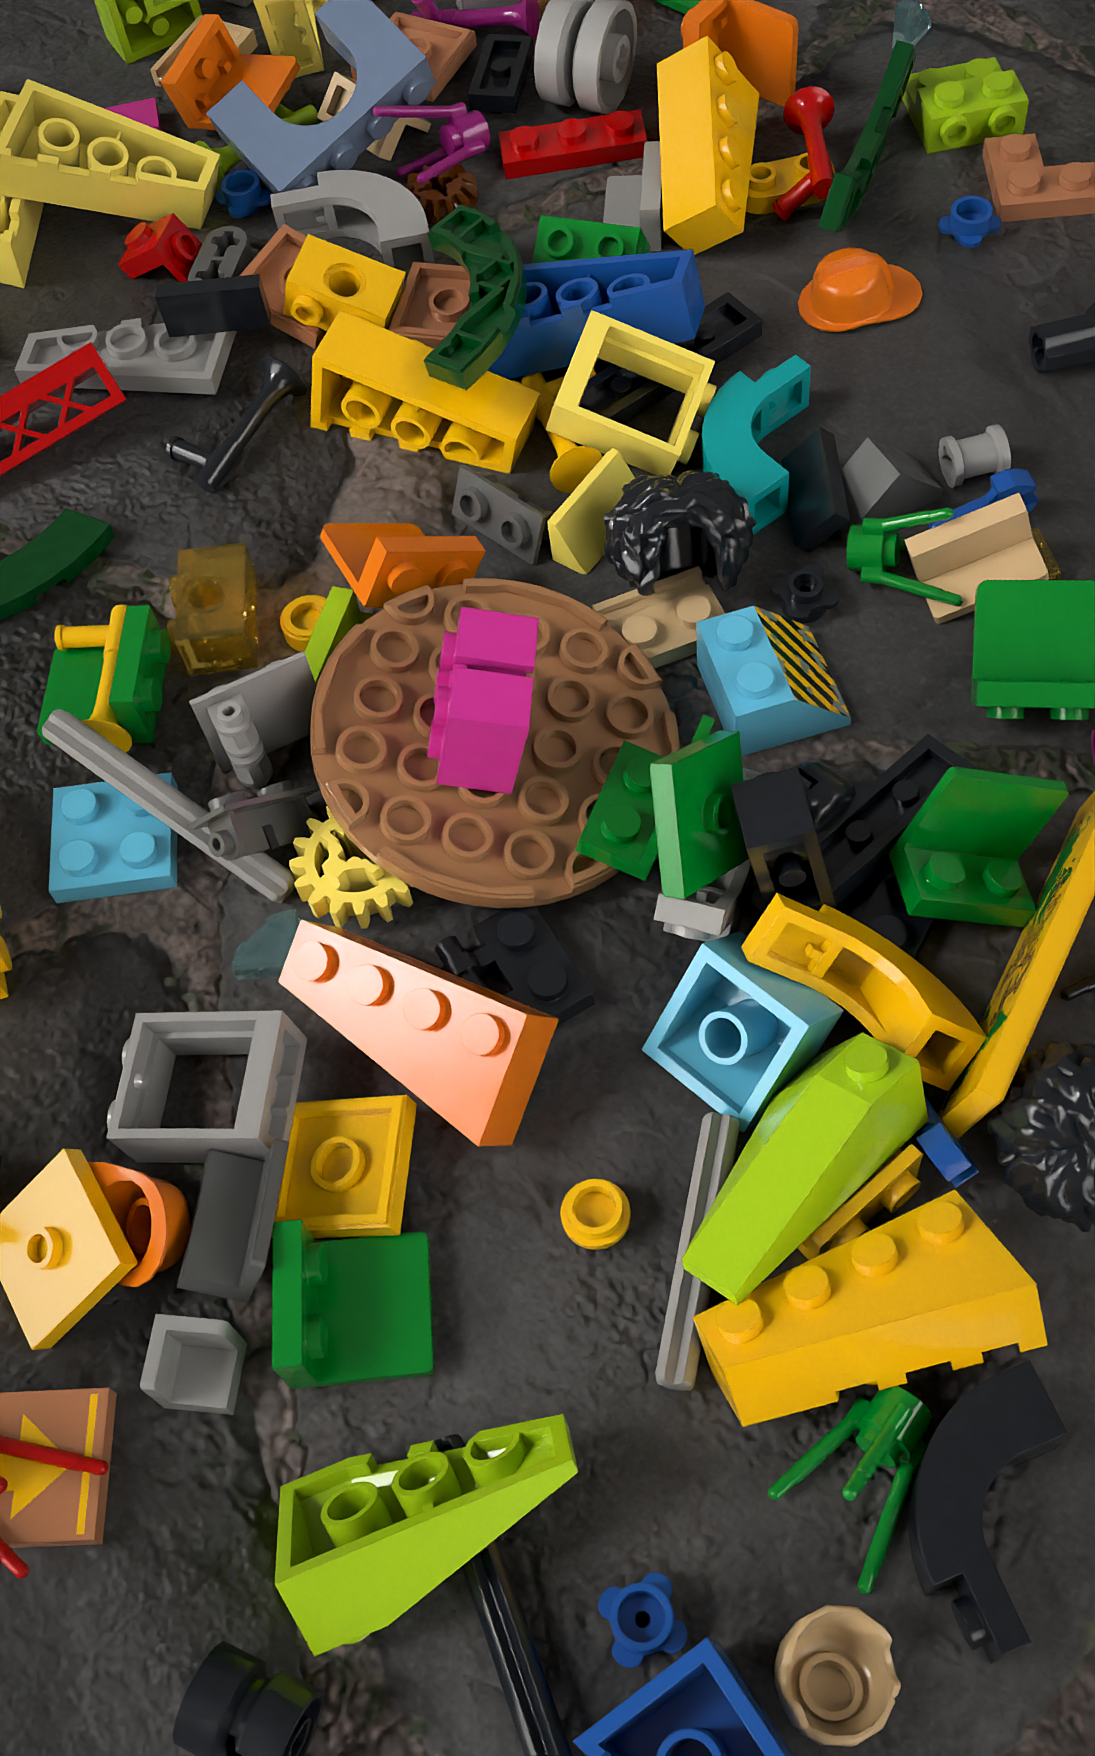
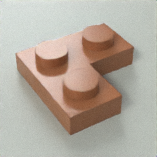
M1035 133L1023 135L1009 134L1003 137L985 138L982 156L996 215L1001 218L1002 222L1095 213V162H1072L1065 165L1044 167Z

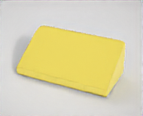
M612 448L547 521L552 559L580 574H588L605 555L606 526L604 524V515L609 513L623 496V486L635 479L618 450Z

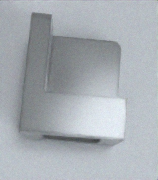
M155 1314L140 1388L163 1408L233 1415L247 1342L224 1320Z

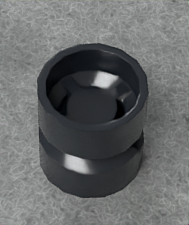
M223 1641L215 1646L204 1659L183 1697L173 1730L174 1744L196 1756H305L321 1718L325 1702V1691L283 1670L272 1678H268L265 1661Z

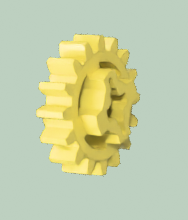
M328 806L326 808L329 819L324 823L312 818L306 821L311 837H298L294 839L293 845L299 857L289 860V866L296 880L294 885L302 902L308 901L315 917L319 919L330 911L335 926L342 928L349 916H356L361 929H366L369 926L370 915L379 913L386 922L393 920L390 906L396 902L410 908L413 900L408 887L413 886L388 873L366 856L345 834ZM325 856H326L328 859L322 864V862H323V860H324V858H325ZM322 866L324 875L320 878V870Z

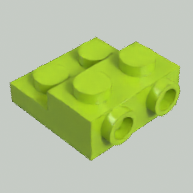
M995 57L977 58L967 63L942 68H928L921 72L913 73L910 75L902 98L927 154L984 143L985 138L1003 137L1009 134L1023 135L1029 99L1014 70L1002 71Z

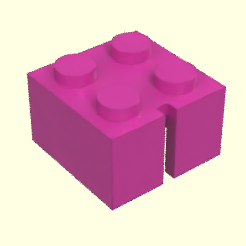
M461 607L457 632L444 631L440 666L437 671L434 692V718L431 723L427 758L439 759L436 784L512 794L530 725L534 678L526 677V673L533 674L535 667L539 618Z

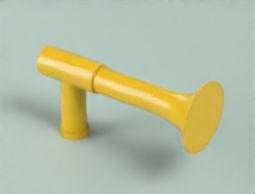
M594 369L591 373L590 378L596 375ZM541 373L522 376L521 384L540 392L536 416L546 429L564 377L546 383ZM546 430L558 456L550 469V481L553 487L561 493L571 494L603 456L594 447H578L574 441Z
M116 605L112 609L109 625H57L55 628V643L60 651L67 650L68 648L104 647V663L96 704L90 718L81 721L126 753L132 746V738L126 729L119 726L118 719L109 704L124 618L128 606Z

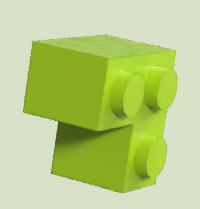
M94 0L106 38L127 65L172 46L199 15L203 16L198 0Z

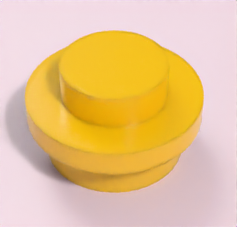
M588 1179L576 1184L567 1192L561 1204L560 1216L565 1233L575 1244L586 1249L599 1250L608 1248L622 1239L630 1225L631 1210L628 1198L617 1185L604 1179Z

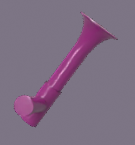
M411 0L419 10L412 11V16L466 29L501 26L515 27L524 30L529 36H533V41L537 39L539 30L538 0H522L519 3L506 7L457 10L456 8L438 9L433 0Z

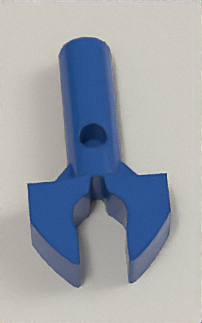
M1005 469L990 476L991 489L986 495L953 509L954 515L951 519L932 522L928 524V529L1016 493L1020 494L1028 513H1030L1040 501L1034 491L1038 487L1028 470Z
M925 1096L928 1122L916 1132L919 1136L916 1139L948 1182L951 1181L955 1188H957L977 1174L979 1170L963 1144L946 1127Z

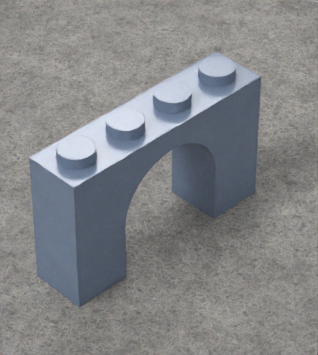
M328 0L315 12L327 42L357 72V81L353 95L337 115L315 125L302 126L288 123L277 117L242 80L206 113L221 139L251 171L258 175L259 179L273 194L319 185L317 172L349 170L355 164L358 156L375 140L385 137L399 119L376 117L372 112L375 106H417L426 99L430 89L436 85L427 57L371 0Z

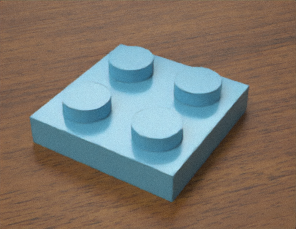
M171 772L156 774L178 790V785ZM106 781L53 788L49 893L56 903L177 887L176 831Z

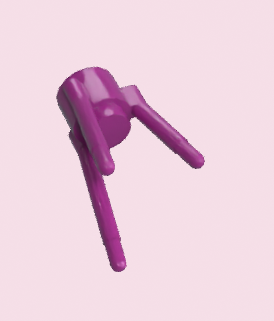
M464 102L450 106H375L372 111L376 117L448 118L446 125L441 126L439 132L442 148L398 168L396 171L397 176L402 178L422 170L424 165L431 166L417 176V181L420 184H424L432 178L439 176L471 156L485 152L490 144L489 129L483 115L477 110L467 112Z

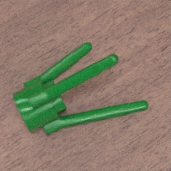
M947 507L889 518H864L862 525L852 524L847 540L848 570L861 571V583L883 584L934 601L960 606L963 603V597L958 594L886 572L887 567L898 566L900 551H908L904 541L907 538H901L900 532L892 530L948 520L953 517L954 511Z
M898 1386L878 1390L871 1402L859 1397L846 1417L786 1470L787 1472L768 1489L770 1499H781L857 1430L860 1432L855 1440L865 1454L842 1490L843 1497L847 1501H854L859 1496L880 1464L894 1468L898 1461L900 1462L858 1581V1590L864 1595L871 1593L913 1477L927 1448L922 1438L934 1421L932 1413L918 1398Z

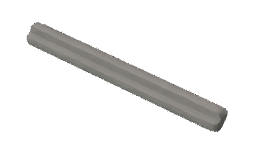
M57 709L50 714L48 720L42 726V734L57 747L271 901L282 903L294 890V882L296 880L293 873L265 852L240 857L232 861L214 856L208 846V838L211 834L208 826L190 830L188 824L209 813L71 713Z

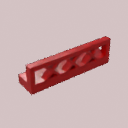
M91 342L0 396V431L4 429L16 433L12 455L0 462V477L128 401L108 370V365L100 352ZM97 373L111 396L93 407L72 402L74 387ZM65 393L64 399L57 398L58 396ZM48 402L62 406L58 428L48 434L26 429L29 414ZM70 408L84 411L67 422ZM19 420L18 427L12 425ZM25 435L38 438V440L22 449Z

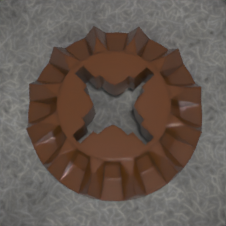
M457 164L424 184H420L417 181V176L420 173H411L408 175L407 184L404 185L420 202L428 224H437L460 204L474 208L479 199V189L475 174L465 172L462 164ZM424 165L422 172L427 170L429 166ZM437 189H441L443 192H446L447 196L444 197L442 192L439 193Z

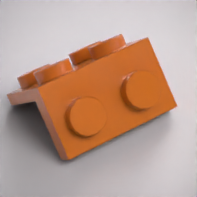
M701 0L695 7L687 11L681 24L683 49L708 36L722 52L727 51L732 56L737 69L760 93L759 97L785 107L786 101L795 93L799 24L793 15L755 0Z
M204 14L160 84L188 128L216 130L206 113L241 80L274 113L285 93L290 89L293 80L300 70V65L294 56L241 54L220 16Z
M327 523L323 526L320 534L322 542L364 608H384L385 602L405 592L426 585L430 586L431 589L463 584L464 579L474 578L486 552L476 536H425L419 527L411 523Z

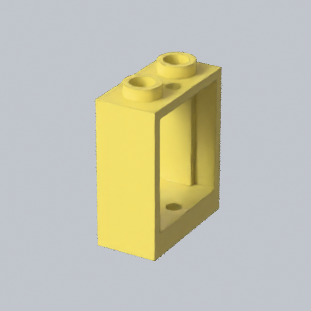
M253 0L271 54L294 56L300 65V70L295 78L324 71L312 0Z
M591 310L554 402L545 430L583 446L594 447L603 454L614 448L621 453L627 464L657 476L670 475L677 461L683 464L688 463L697 442L699 433L691 430L690 427L695 414L703 418L705 417L707 408L715 394L717 386L708 383L715 361ZM597 358L685 393L668 442L579 407Z

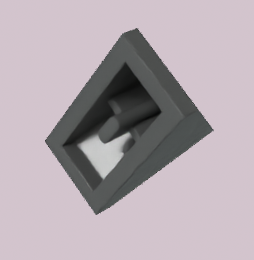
M867 437L841 469L850 521L836 532L847 544L852 524L862 525L864 518H889L909 514L941 498L943 489L912 454Z

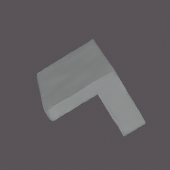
M660 141L645 142L642 175L609 176L607 178L603 223L640 227L651 246L650 251H662L663 207Z

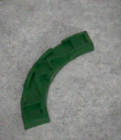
M896 40L879 92L858 144L845 168L840 173L835 172L818 224L819 228L835 233L846 229L849 219L854 217L884 150L886 144L885 137L891 119L893 117L896 118L916 60L913 44Z
M460 204L427 232L432 249L455 259L469 274V298L471 304L469 310L460 316L450 333L423 361L430 377L468 390L498 359L513 337L525 307L527 281L521 256L513 238L503 233L499 223L493 218L478 210Z
M65 508L56 520L41 534L21 549L0 560V620L36 604V596L53 587L62 579L68 583L79 575L116 537L111 525Z

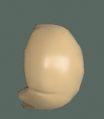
M825 1605L797 1620L779 1645L774 1664V1683L785 1715L790 1724L798 1728L801 1735L819 1745L853 1747L884 1728L895 1704L894 1698L900 1691L901 1682L897 1677L890 1651L892 1638L883 1625L858 1607Z

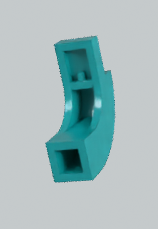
M794 355L777 368L768 370L756 382L752 381L741 371L737 372L715 394L704 417L702 427L703 472L719 474L721 480H728L735 492L746 498L749 512L756 520V525L752 528L753 535L788 510L789 472L768 456L757 444L770 432L809 406L811 366L797 355Z

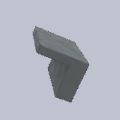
M275 1138L264 1162L212 1149L209 1150L204 1163L177 1288L248 1302L265 1268L289 1141Z

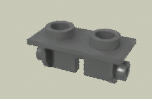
M464 464L459 466L452 515L532 566L537 564L540 545L546 541L550 543L547 521L554 512L551 510L545 511L530 501L523 502L520 500L521 495L498 482L496 476L490 472L481 474Z
M288 780L259 790L257 792L258 797L251 799L246 798L243 790L228 793L208 802L211 812L188 824L190 830L208 826L211 833L208 838V846L211 853L227 861L236 860L240 857L264 852L270 847L263 828H265L272 850L293 845L295 838L311 837L306 824L309 818L320 821L318 815L313 810H310L306 797L319 791L320 788L318 784L294 789L292 781Z

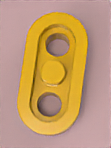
M808 153L751 165L746 212L752 214L775 212L772 203L776 199H780L809 173ZM832 163L833 173L835 175V168ZM813 194L801 206L819 203L825 199H819Z

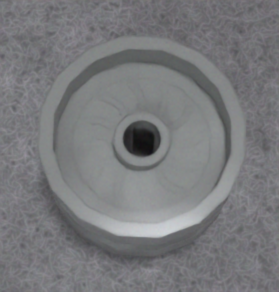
M550 0L539 25L534 56L535 85L541 100L570 107L578 102L580 108L586 111L605 115L616 111L629 85L636 55L637 20L633 5L627 0Z

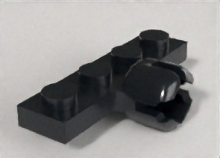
M927 734L876 780L865 786L852 784L825 763L806 762L798 765L800 775L811 782L809 789L805 786L803 788L836 906L890 859L889 852L945 772L951 767L976 769L972 763ZM757 882L742 895L747 911L759 920L766 910V906Z

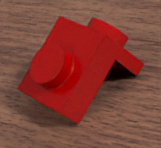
M172 213L150 225L142 222L134 227L124 241L128 247L118 266L131 279H134L164 265L179 282H188L189 272L202 243Z

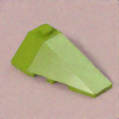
M863 1032L819 1054L773 1096L681 1259L683 1268L736 1305L741 1303L928 1122L919 1060Z
M559 1414L481 1430L468 1441L465 1447L439 1452L434 1440L413 1444L410 1446L407 1459L378 1465L372 1453L349 1457L280 1486L275 1586L314 1657L343 1644L357 1643L366 1638L370 1633L390 1625L576 1475L578 1468L569 1426L564 1415Z

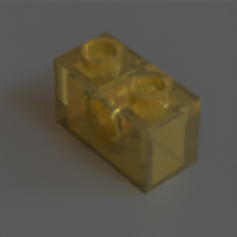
M246 543L178 550L177 574L170 575L169 577L170 596L173 606L176 608L175 619H169L167 623V632L173 654H181L190 675L257 668L258 576Z

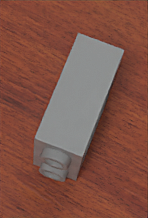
M283 1010L136 1013L131 1036L125 1042L122 1051L123 1069L116 1099L110 1104L107 1113L108 1133L106 1138L137 1163H205L210 1149L264 1162L275 1138L289 1141L308 1038ZM249 1054L234 1129L160 1128L176 1055Z

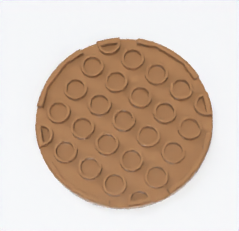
M467 578L463 580V584L431 589L430 586L426 585L405 592L385 602L382 610L362 624L359 623L353 626L338 643L327 660L318 680L311 713L310 745L315 776L322 796L333 817L353 843L382 869L425 893L453 902L490 908H525L565 900L595 888L620 871L578 853L575 849L623 741L626 740L663 757L680 749L675 713L670 711L669 704L661 689L662 680L640 648L634 643L630 645L616 631L607 625L608 619L562 593L538 585L497 578ZM461 607L539 618L535 667L533 674L526 673V677L534 678L530 725L512 794L436 784L439 759L427 758L430 729L435 704H433L438 667L440 666L444 631L457 632Z

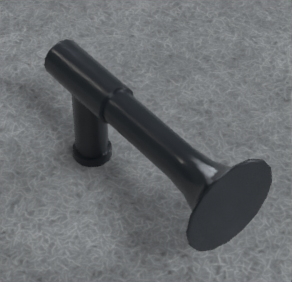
M271 356L261 358L260 367L264 373L261 389L230 433L221 440L214 451L189 443L179 436H173L168 441L166 454L169 459L180 460L200 468L194 480L203 490L209 493L216 491L243 454V449L271 410L288 395L305 396L307 387L304 380L284 361Z

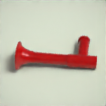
M809 86L799 89L789 97L783 110L784 122L787 127L796 134L804 135L809 167L807 175L780 199H776L772 203L774 211L784 221H787L791 214L813 194L819 199H827L834 178L823 129L832 120L835 107L834 100L829 92L821 87Z

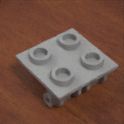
M304 651L284 660L274 661L261 670L229 684L217 686L208 693L189 701L222 774L234 769L239 781L244 786L253 789L262 788L267 785L273 773L267 753L310 735L312 704L317 686Z

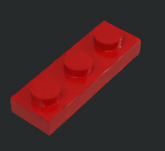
M640 109L615 111L608 115L583 119L570 118L558 123L533 127L521 126L514 130L498 132L506 180L643 158L644 144L648 142Z

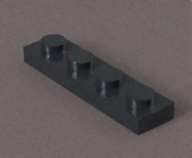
M727 292L705 306L695 339L673 344L715 361V366L762 336V318ZM612 364L589 379L579 407L625 424L676 390Z

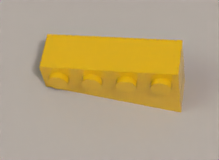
M708 36L657 63L663 231L684 250L693 249L694 255L744 231L760 93L737 69L732 56L727 51L722 52Z
M339 311L312 356L310 427L328 431L331 424L350 428L351 437L371 441L374 434L398 439L401 449L419 453L420 449L429 446L440 449L445 459L507 474L511 473L534 428L540 392L528 388L520 382L506 379L489 371H486L468 390L429 376L423 360L434 350L433 348L417 340L406 338L379 327L371 321Z
M956 1190L950 1191L759 1284L738 1305L728 1299L693 1316L712 1375L743 1427L838 1402L840 1390L867 1384L877 1385L880 1391L908 1383L905 1373L950 1361L954 1371L984 1363L982 1352L1015 1343H1017L1020 1352L1048 1345L1036 1282Z

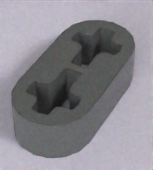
M223 226L210 232L204 239L189 272L188 281L240 276L253 260L245 231L235 226Z

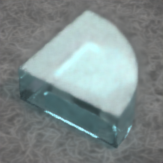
M901 0L896 5L892 49H894L896 40L915 46L930 30V11L924 9L919 1Z
M296 909L271 915L265 919L267 924L253 933L246 943L241 942L232 963V972L237 980L280 977L301 921Z

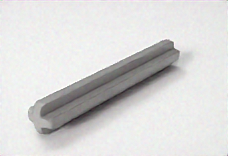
M710 1112L705 1114L702 1119L655 1371L657 1384L677 1391H691L695 1386L702 1343L693 1316L708 1310L712 1290L710 1286L683 1268L681 1259L733 1169L739 1135V1121L736 1117L728 1114Z

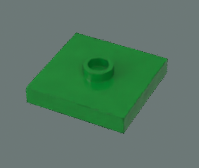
M719 730L650 763L662 892L664 897L685 899L750 859L731 788L732 784L744 781L740 731Z

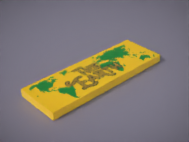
M1095 791L1079 808L1035 903L1037 912L1025 925L979 1026L988 1038L953 1083L938 1115L946 1127L958 1138L1004 1100L1095 896Z

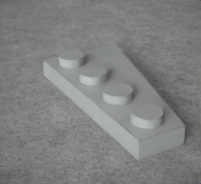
M137 318L123 320L120 325L115 326L109 331L97 332L94 325L29 333L14 371L21 384L91 342L100 352L108 365V370L121 390L216 395L237 331L170 338L164 323L144 326L142 319ZM98 373L74 387L108 390Z

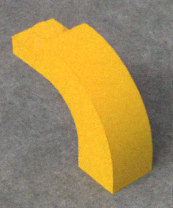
M776 893L741 946L747 961L825 995L853 1015L875 1039L919 1060L922 1081L946 1091L950 1089L988 1038L962 1002L924 966L869 927L825 904L817 911Z

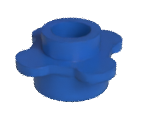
M242 169L233 171L223 178L221 188L216 192V199L219 204H225L229 208L228 211L231 217L243 218L256 213L261 206L268 205L271 202V191L261 187L259 177L255 172Z
M965 196L957 199L952 204L950 216L940 218L938 229L943 234L953 235L954 240L963 247L974 248L979 246L982 239L989 233H997L1001 229L1002 221L999 216L993 215V206L988 200L979 196Z
M657 1572L648 1573L642 1582L630 1584L623 1589L611 1586L599 1598V1612L603 1618L610 1622L615 1638L612 1646V1655L615 1661L625 1668H636L641 1664L644 1656L661 1650L669 1654L678 1653L686 1643L687 1629L685 1624L675 1617L670 1602L673 1587L665 1575ZM640 1612H645L650 1616V1623L645 1628H640L635 1623V1617Z

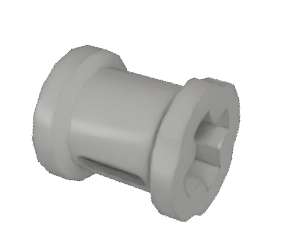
M999 424L988 426L985 433L960 440H955L952 436L940 439L938 450L942 474L950 488L963 485V481L966 478L990 472L996 474L1011 468V453L1005 431Z

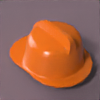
M847 247L829 253L818 263L813 280L801 291L798 308L800 316L809 326L820 331L842 332L864 325L891 321L907 316L919 306L923 292L920 282L907 270L899 266L887 264L885 259L877 253H871L862 248Z
M88 1162L138 1261V1264L118 1284L140 1287L150 1281L156 1273L162 1272L177 1263L185 1252L191 1226L188 1203L181 1190L166 1180L150 1177L143 1172L108 1162Z

